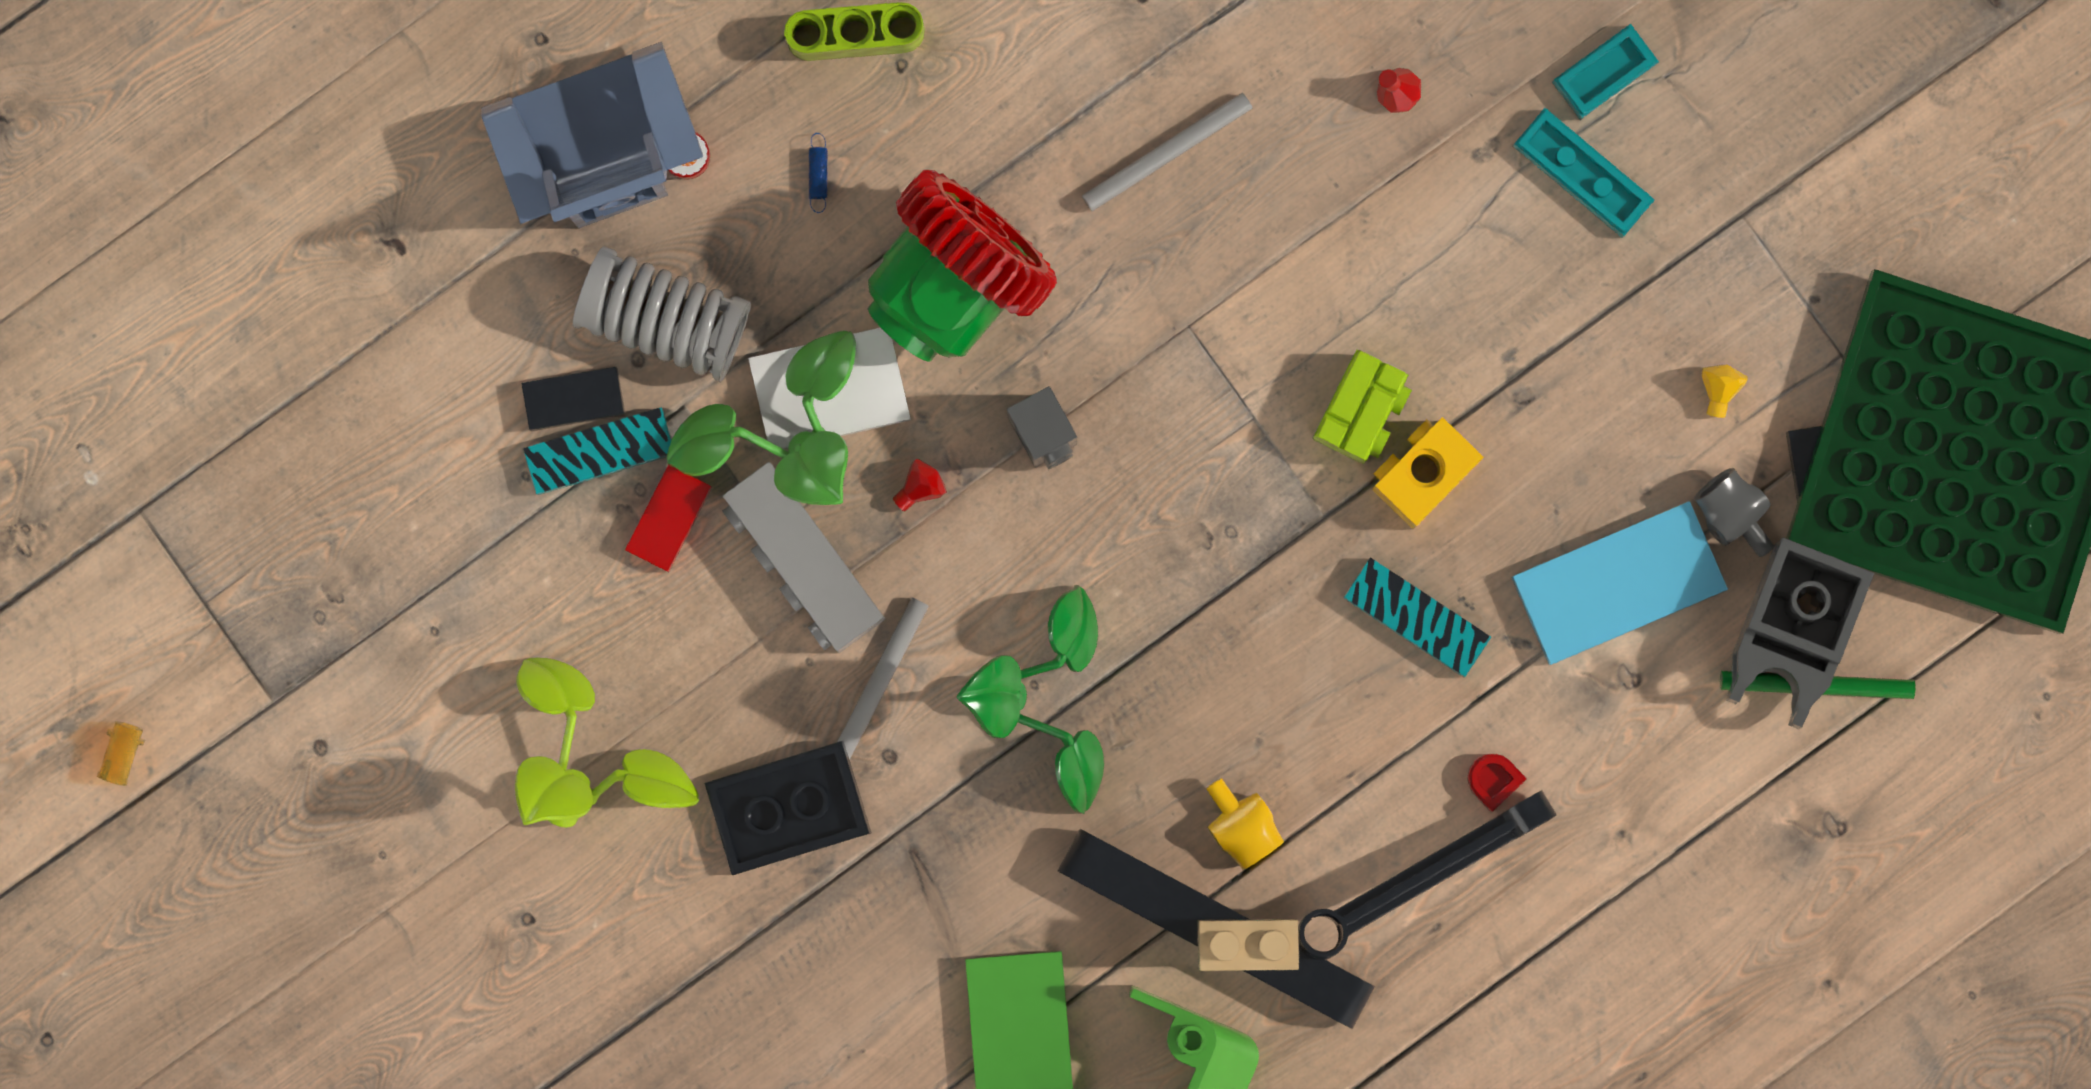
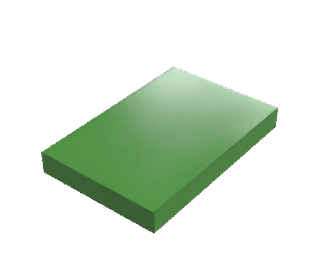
M1062 951L965 959L976 1089H1073Z

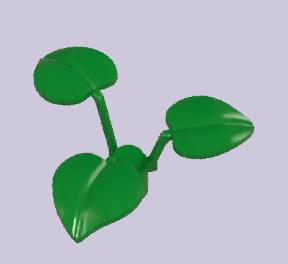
M1074 585L1073 589L1063 593L1058 598L1049 616V642L1053 651L1057 653L1053 660L1020 670L1018 663L1011 656H996L971 677L957 694L956 698L972 712L982 729L991 737L1005 738L1014 730L1017 723L1059 738L1064 744V747L1058 751L1055 758V773L1059 788L1071 808L1078 814H1085V811L1090 808L1097 795L1104 772V754L1099 740L1088 730L1078 731L1073 738L1069 732L1020 714V710L1024 708L1027 700L1026 687L1021 682V679L1060 668L1065 662L1071 671L1081 672L1093 658L1098 641L1096 613L1085 590L1079 585Z

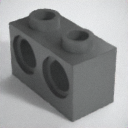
M1050 386L1007 408L1008 419L1035 468L1045 463L1047 469L1050 470L1073 457L1072 447L1077 445L1078 437Z

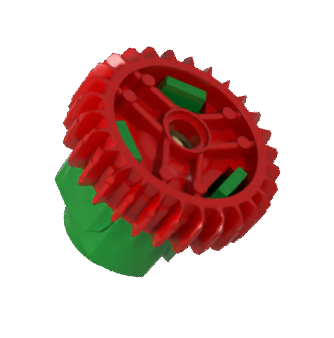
M923 170L910 182L896 201L897 213L907 227L885 252L883 262L868 279L869 293L874 299L868 307V312L887 335L904 349L924 361H932L937 354L948 358L962 357L969 352L1004 309L1018 316H1031L1050 296L1057 284L1055 271L1050 268V263L1043 259V254L1032 246V242L1020 234L1021 231L1015 229L1007 219L999 215L994 207L991 208L982 201L980 196L976 197L967 187L960 186L954 179H949L943 173L939 174L935 170Z

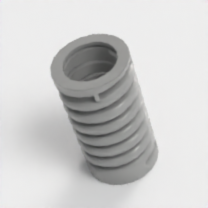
M603 246L597 253L582 286L574 312L573 327L577 329L585 327L596 336H601L605 333V337L612 342H618L622 339L624 346L630 349L639 346L640 351L646 355H652L656 352L660 360L668 362L673 359L675 365L680 368H686L692 364L694 372L699 375L706 374L710 369V373H712L715 381L721 383L729 370L748 320L751 302L737 296L727 299L721 290L712 289L708 294L702 315L693 332L697 315L707 291L703 283L697 282L693 284L682 315L675 327L678 313L688 291L689 280L684 276H678L675 279L663 313L658 320L660 309L672 280V273L669 270L662 269L655 278L646 306L640 316L643 302L654 277V266L650 263L641 265L629 299L623 309L625 297L637 267V260L632 256H628L623 261V259L618 257L615 250ZM609 281H614V285L606 299ZM719 310L723 311L718 323L716 324L713 330L714 322L716 320Z

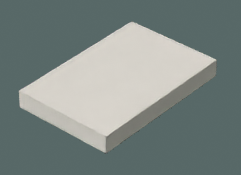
M881 328L854 333L853 335L856 340L855 360L846 385L831 400L820 401L814 398L813 407L821 426L826 431L845 436L910 421L911 418L892 338ZM805 345L748 358L767 441L783 449H788L791 439L796 434L803 431H813L802 404L804 396L793 395L787 389L785 377L791 359Z

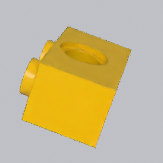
M1443 417L1435 425L1426 419L1407 439L1413 447L1400 460L1392 454L1373 473L1380 481L1372 490L1412 529L1417 527L1484 458ZM1426 457L1434 462L1437 468V475L1434 481L1422 483L1414 478L1411 472V465L1414 459Z

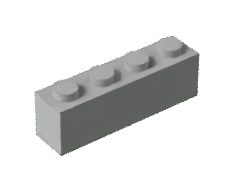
M768 462L723 495L729 506L722 510V512L739 534L747 529L757 545L751 551L768 573L774 568L777 569L786 584L779 588L795 611L804 606L815 622L808 626V629L821 647L826 650L832 645L840 653L883 622L885 618L801 503L785 497L777 490L774 483L775 468Z

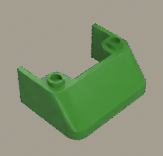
M1132 985L1129 992L1130 998L1175 1016L1168 1031L1167 1044L1171 1054L1177 1060L1196 1068L1187 1089H1248L1259 1061L1258 1047L1249 1035Z

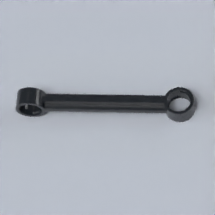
M1541 790L1334 911L1330 909H1317L1310 912L1298 925L1300 950L1307 957L1314 960H1327L1334 957L1344 948L1348 936L1508 843L1534 830L1557 816L1556 812ZM1325 917L1335 923L1338 930V942L1333 949L1318 951L1307 943L1304 931L1312 918Z

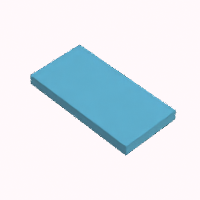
M1690 501L1511 577L1549 665L1728 590Z

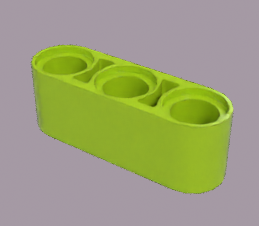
M902 2L803 10L796 12L788 19L784 30L789 50L795 57L806 61L908 53L920 46L925 33L921 13L913 5ZM900 17L909 18L916 24L914 33L904 39L896 38L889 32L892 22ZM860 21L868 27L866 37L856 43L845 40L842 37V30L849 22ZM813 25L820 31L818 41L808 47L797 44L794 41L796 31L802 26Z

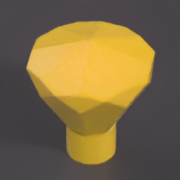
M1727 364L1702 368V379L1709 397L1707 414L1713 417L1725 418L1729 402L1745 386L1748 377Z

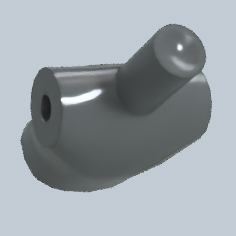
M1729 468L1719 473L1695 495L1694 499L1706 518L1708 530L1722 545L1727 546L1742 535L1759 557L1765 556L1774 548V544L1757 523L1771 507L1770 501L1759 488L1743 480L1734 468Z

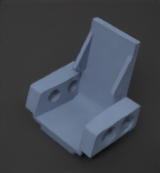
M662 41L634 51L631 55L514 98L508 97L481 107V116L520 224L551 213L554 222L569 217L578 228L607 219L668 196L664 185L667 179V170L703 157L701 146Z

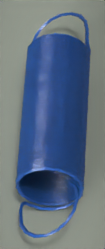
M812 146L809 148L810 206L811 199L825 200L827 198L828 151L825 147Z

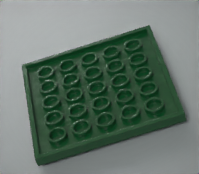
M1872 270L1786 539L1876 575L2053 633L2064 634L2091 548V339L1883 271Z

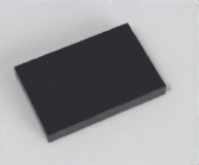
M844 741L704 783L732 875L872 833Z

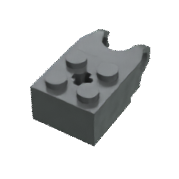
M1786 538L1779 540L1771 552L1732 653V683L1726 701L1733 704L1740 703L1745 689L1754 681L1757 674L1764 672L1777 673L1785 678L1791 687L1792 714L1788 725L1796 729L1802 728L1812 705L1831 685L1874 573ZM1805 593L1811 595L1810 604L1817 607L1816 612L1810 611L1808 614L1800 610L1801 606L1797 603V598L1800 599Z

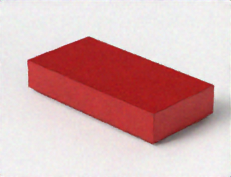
M668 464L625 551L670 572L712 486L690 475H686Z

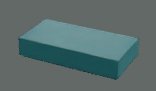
M1629 24L1556 77L1552 83L1577 117L1582 120L1656 66L1659 61L1632 24Z

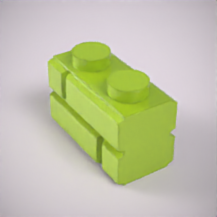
M1356 350L1312 439L1362 464L1367 461L1369 455L1379 458L1391 433L1383 429L1390 412L1400 415L1412 389L1404 386L1409 375L1361 350Z

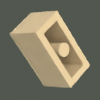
M1198 920V969L1200 971L1299 970L1298 920Z

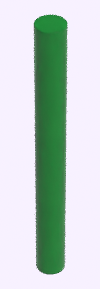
M1721 671L1720 690H1729L1732 683V671ZM1759 673L1754 681L1745 689V691L1792 693L1786 679L1777 673ZM1834 676L1830 687L1823 695L1914 699L1916 684L1915 680Z

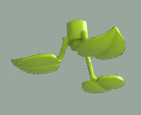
M538 657L523 660L516 677L517 688L523 699L530 706L547 714L565 713L567 720L559 763L548 757L536 756L525 759L517 770L515 796L523 825L548 820L559 827H572L580 817L590 811L592 805L596 804L599 796L617 781H623V791L629 798L647 806L682 808L698 804L700 800L699 794L684 770L665 754L647 749H639L627 753L622 760L624 770H615L598 786L591 789L590 780L584 773L574 769H567L577 718L575 711H588L595 703V693L591 683L579 670L564 662Z

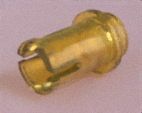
M115 721L113 729L107 730L106 734L110 736L100 771L97 773L98 778L117 785L126 786L128 784V777L138 745L142 746L145 743V740L141 738L142 728Z

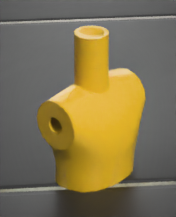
M1222 778L1206 788L1222 812L1207 828L1222 850L1232 856L1242 870L1254 865L1284 843L1274 823L1273 814L1257 792L1238 802Z

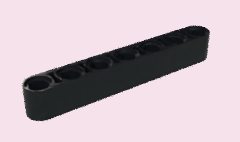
M1079 829L1058 869V872L1197 947L1198 920H1250L1082 829ZM1300 948L1299 970H1242L1351 1029L1354 1028L1375 988L1374 985L1327 960H1314L1307 957Z

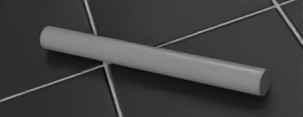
M1244 93L1239 94L1083 194V200L1088 208L1094 211L1253 109L1252 105Z
M913 597L837 741H844L849 759L929 607Z

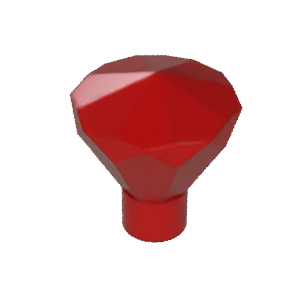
M1405 68L1382 71L1379 75L1377 88L1379 103L1391 113L1411 110L1421 98V79L1411 70Z
M916 459L910 466L904 487L893 496V501L905 512L916 502L941 498L947 493V490L938 470L926 462Z

